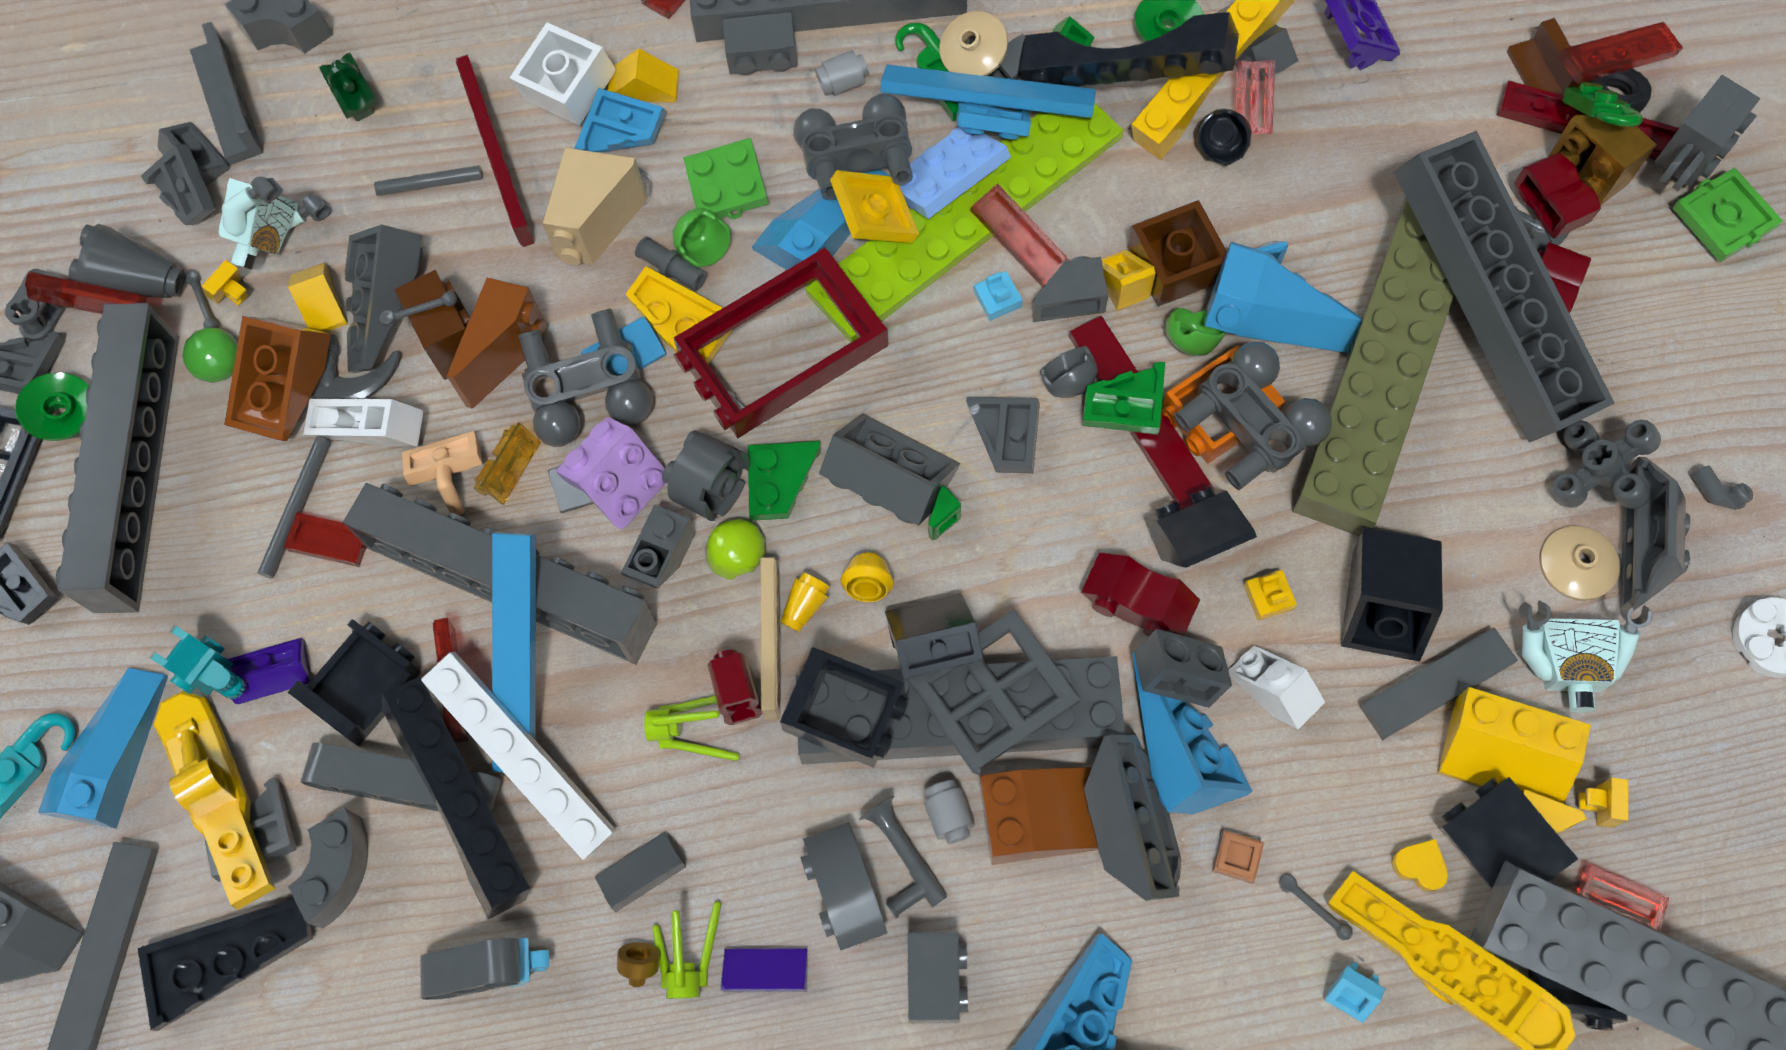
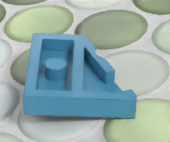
M598 88L575 149L601 153L652 145L655 142L666 112L661 106Z
M958 103L957 126L963 127L964 132L983 134L984 130L998 132V136L1006 139H1019V135L1029 136L1031 121L1028 110L1015 109V111L1000 109V107Z

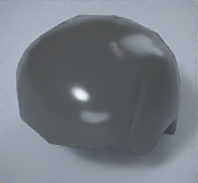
M1081 346L1053 359L1041 369L1040 373L1042 381L1050 394L1060 398H1074L1083 394L1086 391L1087 385L1094 383L1098 367L1089 348Z

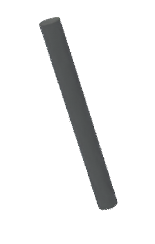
M316 436L258 569V574L268 578L273 577L330 445L328 439Z

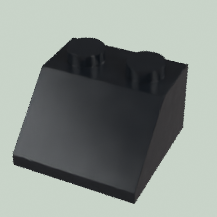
M1211 485L1191 491L1189 493L1191 498L1177 503L1176 500L1162 503L1154 508L1156 513L1145 517L1160 559L1184 568L1257 537L1254 528L1228 491L1212 489Z

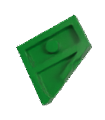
M1166 362L1154 363L1152 368L1135 374L1129 371L1118 375L1113 380H1102L1087 385L1082 426L1158 434L1160 430Z
M820 441L748 445L750 460L748 471L749 517L751 521L789 519L796 504V497L803 490L809 478L808 473L816 457L818 458L821 453Z

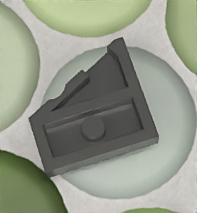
M188 144L173 146L141 175L146 184H155L162 191L159 198L166 206L174 210L175 215L185 226L197 225L216 209Z
M51 332L47 334V339L28 342L25 337L0 343V390L19 394L22 388L31 380L46 374L65 343L61 334Z
M967 397L968 408L996 473L1033 474L1040 410L1039 399Z
M275 777L269 779L264 784L267 789L250 806V824L265 862L297 850L282 784ZM205 840L211 876L220 882V876Z

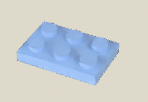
M957 127L947 137L933 147L926 149L921 156L910 163L913 178L908 184L899 186L907 205L929 219L1010 159L1011 156L1006 145L984 133L970 134L964 132L963 127Z

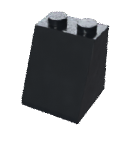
M1363 526L1352 555L1341 647L1420 662L1443 611L1442 541Z

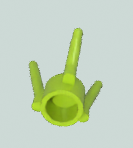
M715 696L676 705L660 706L659 709L646 710L644 717L645 736L648 742L658 741L659 749H678L734 761L740 759V755L735 752L674 740V736L681 735L682 723L714 719L720 716L718 710L680 714V712L717 703Z
M719 901L713 904L698 971H695V963H683L680 912L678 910L672 911L674 964H670V968L660 926L656 924L652 927L655 947L660 953L661 989H666V999L699 998L700 987L708 986L707 971L721 910V903Z

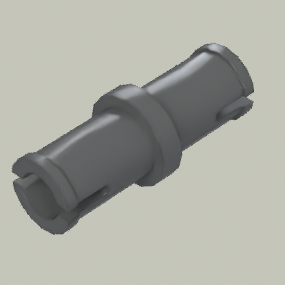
M648 236L643 237L635 249L636 257L658 268L661 275L667 278L673 277L694 292L698 291L706 280V271L684 260L678 251L674 249L669 251Z

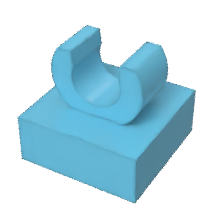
M1007 271L993 274L987 277L986 280L974 285V294L989 321L1022 307L1023 300Z
M516 938L519 939L520 984L508 987L525 986L530 981L529 972L546 971V968H549V950L529 952L528 938Z
M1353 962L1349 967H1345L1329 988L1325 1001L1363 1023L1382 1000L1385 988L1379 985V977L1376 974H1373L1368 979L1356 972L1358 964Z

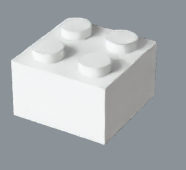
M547 22L509 79L525 101L580 126L591 108L598 88L604 89L616 69L603 47Z

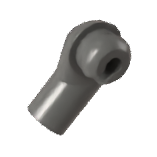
M1710 465L1692 474L1701 491L1712 504L1737 510L1744 508L1746 503L1753 499V491L1747 484L1740 483L1734 487L1722 484Z

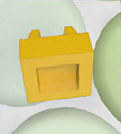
M227 260L201 286L205 296L217 305L225 296L237 306H240L248 297V294L245 293L246 289L238 283L241 279L238 268Z
M1283 570L1247 580L1244 584L1245 591L1258 621L1294 610L1297 606Z
M1611 777L1597 785V789L1587 788L1586 793L1580 792L1579 810L1597 812V826L1614 828L1628 821V779Z

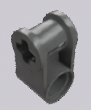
M32 269L25 275L21 286L6 305L5 316L11 323L19 326L22 336L27 340H43L47 338L48 333L53 331L62 313L72 302L75 294V285L69 278L41 269Z

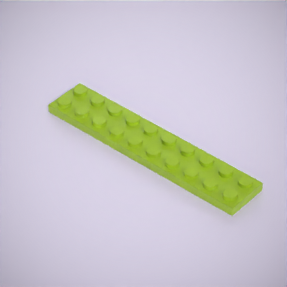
M1095 102L1093 116L1090 118L1040 112L1030 119L1029 136L1019 135V139L1005 138L1000 142L1007 146L1011 158L929 219L912 208L910 209L919 232L918 237L913 243L869 240L839 262L838 265L882 322L1123 138L1124 130ZM816 280L805 288L806 295L850 343L859 338Z

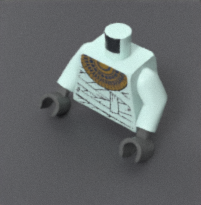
M256 177L251 185L229 178L225 201L222 205V216L218 233L222 238L237 242L231 263L252 270L258 250L276 255L290 229L305 222V217L308 215L315 221L325 219L331 212L330 208L323 200L313 194L307 195L302 201V207H298L299 202L281 196L283 189L274 178Z
M1540 600L1537 604L1538 611L1532 616V606L1526 602L1521 604L1519 614L1527 621V624L1523 626L1522 657L1535 675L1543 681L1546 690L1568 691L1569 709L1574 713L1595 711L1594 692L1606 690L1621 678L1633 657L1640 637V632L1637 629L1646 627L1652 620V612L1645 605L1641 609V615L1636 619H1631L1634 605L1630 602L1624 604L1621 608V616L1626 621L1624 626H1620L1619 620L1550 618V607Z

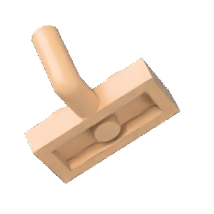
M475 431L402 452L403 476L408 486L436 479L437 488L449 513L462 515L465 509L452 483L451 474L467 471L482 465L480 443Z

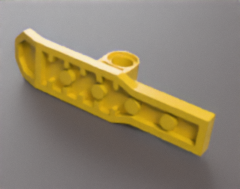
M180 691L160 702L153 726L165 748L175 775L169 779L172 793L179 804L188 811L193 826L205 836L229 903L232 907L239 910L276 888L250 824L251 801L220 722L206 698Z
M1351 872L1328 902L1329 908L1402 958L1413 975L1420 979L1433 995L1449 1005L1454 1006L1456 1004L1519 1050H1568L1575 1040L1569 1008L1549 992L1451 926L1422 918L1356 872Z

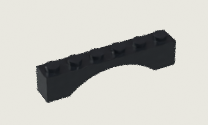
M1230 12L1195 15L1179 27L1158 38L1121 48H1097L1082 45L1066 38L1058 31L1025 35L1018 71L1024 81L1073 87L1095 84L1110 85L1115 82L1146 81L1148 79L1166 77L1179 78L1186 75L1234 71L1239 32Z
M420 676L383 692L382 711L398 743L414 764L429 790L455 844L470 885L489 920L526 901L530 887Z

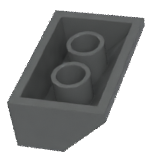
M862 413L832 436L819 474L829 479L834 486L841 489H849L862 496L863 500L868 504L881 506L895 513L899 520L919 526L932 513L941 486L948 487L960 463Z

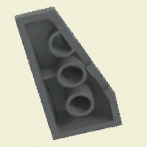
M382 224L349 235L345 281L352 283V296L346 299V311L353 314V323H351L347 331L348 372L358 373L372 369L391 328L384 326L380 322L379 316L385 310H390L393 313L399 311L402 304L394 289L414 280L423 259L422 235Z

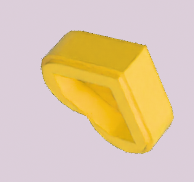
M1436 839L1405 847L1399 850L1393 857L1392 867L1395 874L1401 879L1413 880L1416 886L1423 891L1434 892L1447 883L1448 871Z

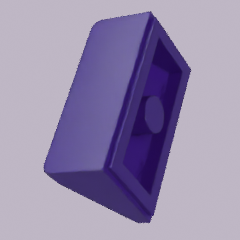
M302 638L228 659L233 663L229 670L242 678L246 685V690H244V694L240 695V698H232L235 704H242L290 690L298 680L304 685L310 682L311 675L305 643Z
M724 949L721 990L723 992H807L808 949Z

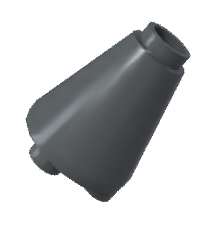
M86 224L83 227L80 235L82 248L79 259L75 258L71 262L68 274L70 280L77 282V288L80 293L98 296L154 298L177 297L180 294L185 272L183 269L177 268L175 263L109 226L102 224L91 226Z

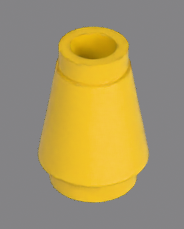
M803 572L799 580L794 579L780 622L800 633L802 628L805 627L829 598L826 596V593L830 587L819 579Z

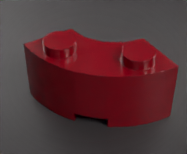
M1099 552L1081 590V593L1093 602L1092 608L1097 613L1107 617L1116 616L1134 626L1142 628L1143 633L1148 637L1155 629L1185 636L1201 600L1179 579L1166 577L1151 571L1130 556Z

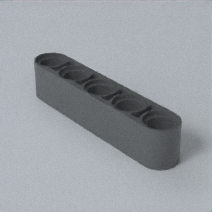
M319 742L312 743L301 783L323 790L439 812L429 790L410 759ZM470 771L492 814L501 780L494 776Z

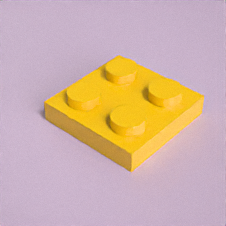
M837 170L831 177L830 182L852 238L913 243L918 237L919 232L901 188L893 183L891 176Z

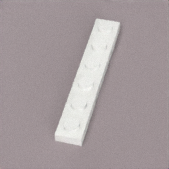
M455 651L447 654L421 679L582 860L586 859L616 831Z

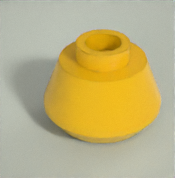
M865 552L855 556L842 573L840 581L845 592L851 598L861 602H876L890 594L894 585L887 562L872 552Z

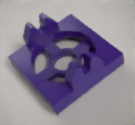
M1325 0L1327 3L1324 11L1326 18L1329 20L1334 18L1349 51H1351L1347 60L1350 68L1357 66L1359 70H1363L1375 64L1379 59L1393 61L1401 54L1376 0ZM1357 27L1365 34L1366 38L1361 37Z

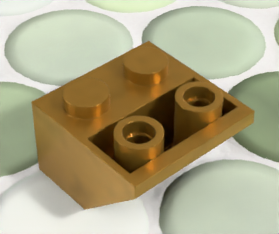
M1575 115L1569 121L1549 156L1561 153L1574 163L1580 180L1596 192L1599 203L1602 205L1632 181L1657 144L1638 127L1617 126L1603 122L1595 117Z

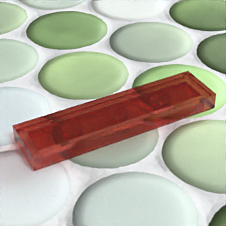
M1660 22L1566 47L1558 57L1575 82L1579 84L1675 57L1683 49V46L1666 23Z

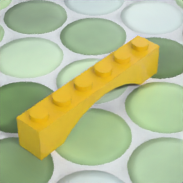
M1235 0L1226 11L1230 12L1239 32L1235 60L1258 37L1272 28L1295 0ZM1225 72L1186 75L1179 78L1171 77L1131 124L1133 141L1159 160H1162L1183 135L1195 113Z

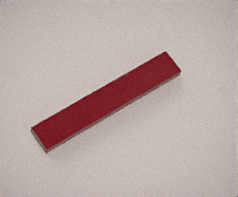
M468 54L458 57L455 62L513 231L519 244L523 247L534 244L535 242L475 70Z
M1508 80L1504 88L1497 116L1560 134L1563 133L1569 121L1575 115H1588L1564 103L1563 95ZM1643 118L1642 123L1637 126L1657 144L1648 156L1652 160L1657 159L1679 130L1678 127Z
M1102 315L1069 332V338L1075 348L1087 346L1095 358L1098 367L1095 378L1097 382L1113 380L1118 375L1132 371L1133 374L1138 373ZM1162 410L1158 434L1129 431L1169 495L1177 503L1191 498L1189 493L1197 488L1206 485L1212 486L1167 415L1165 416L1162 413Z

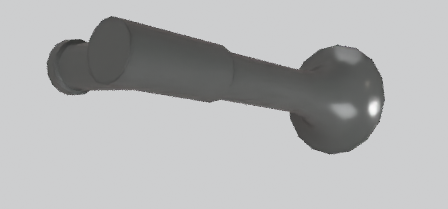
M891 796L868 811L859 820L871 821L882 830L916 883L892 901L886 902L894 917L898 918L902 912L924 897L933 908L947 898V896L897 825L891 809L892 800L895 796Z

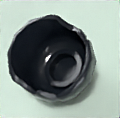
M1216 109L1203 118L1197 129V145L1208 160L1224 165L1233 164L1244 157L1251 145L1252 129L1250 124L1236 110Z

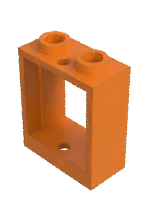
M1239 345L1167 391L1162 404V413L1165 416L1167 415L1174 428L1178 427L1186 437L1185 441L1190 451L1195 456H1201L1207 464L1239 444V439L1230 431L1213 442L1199 424L1187 433L1178 425L1174 415L1184 407V403L1198 395L1199 385L1210 377L1216 367L1231 362L1233 354L1240 348ZM1272 384L1262 388L1261 390L1282 411L1286 401Z

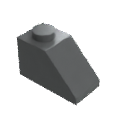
M1079 256L1070 261H1064L1034 298L1033 322L1105 313L1108 291L1101 257L1089 258L1087 256Z

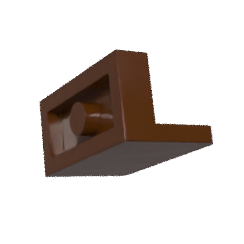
M1555 18L1541 22L1533 39L1511 45L1507 50V54L1524 85L1564 96L1566 87H1579L1586 76L1585 70Z

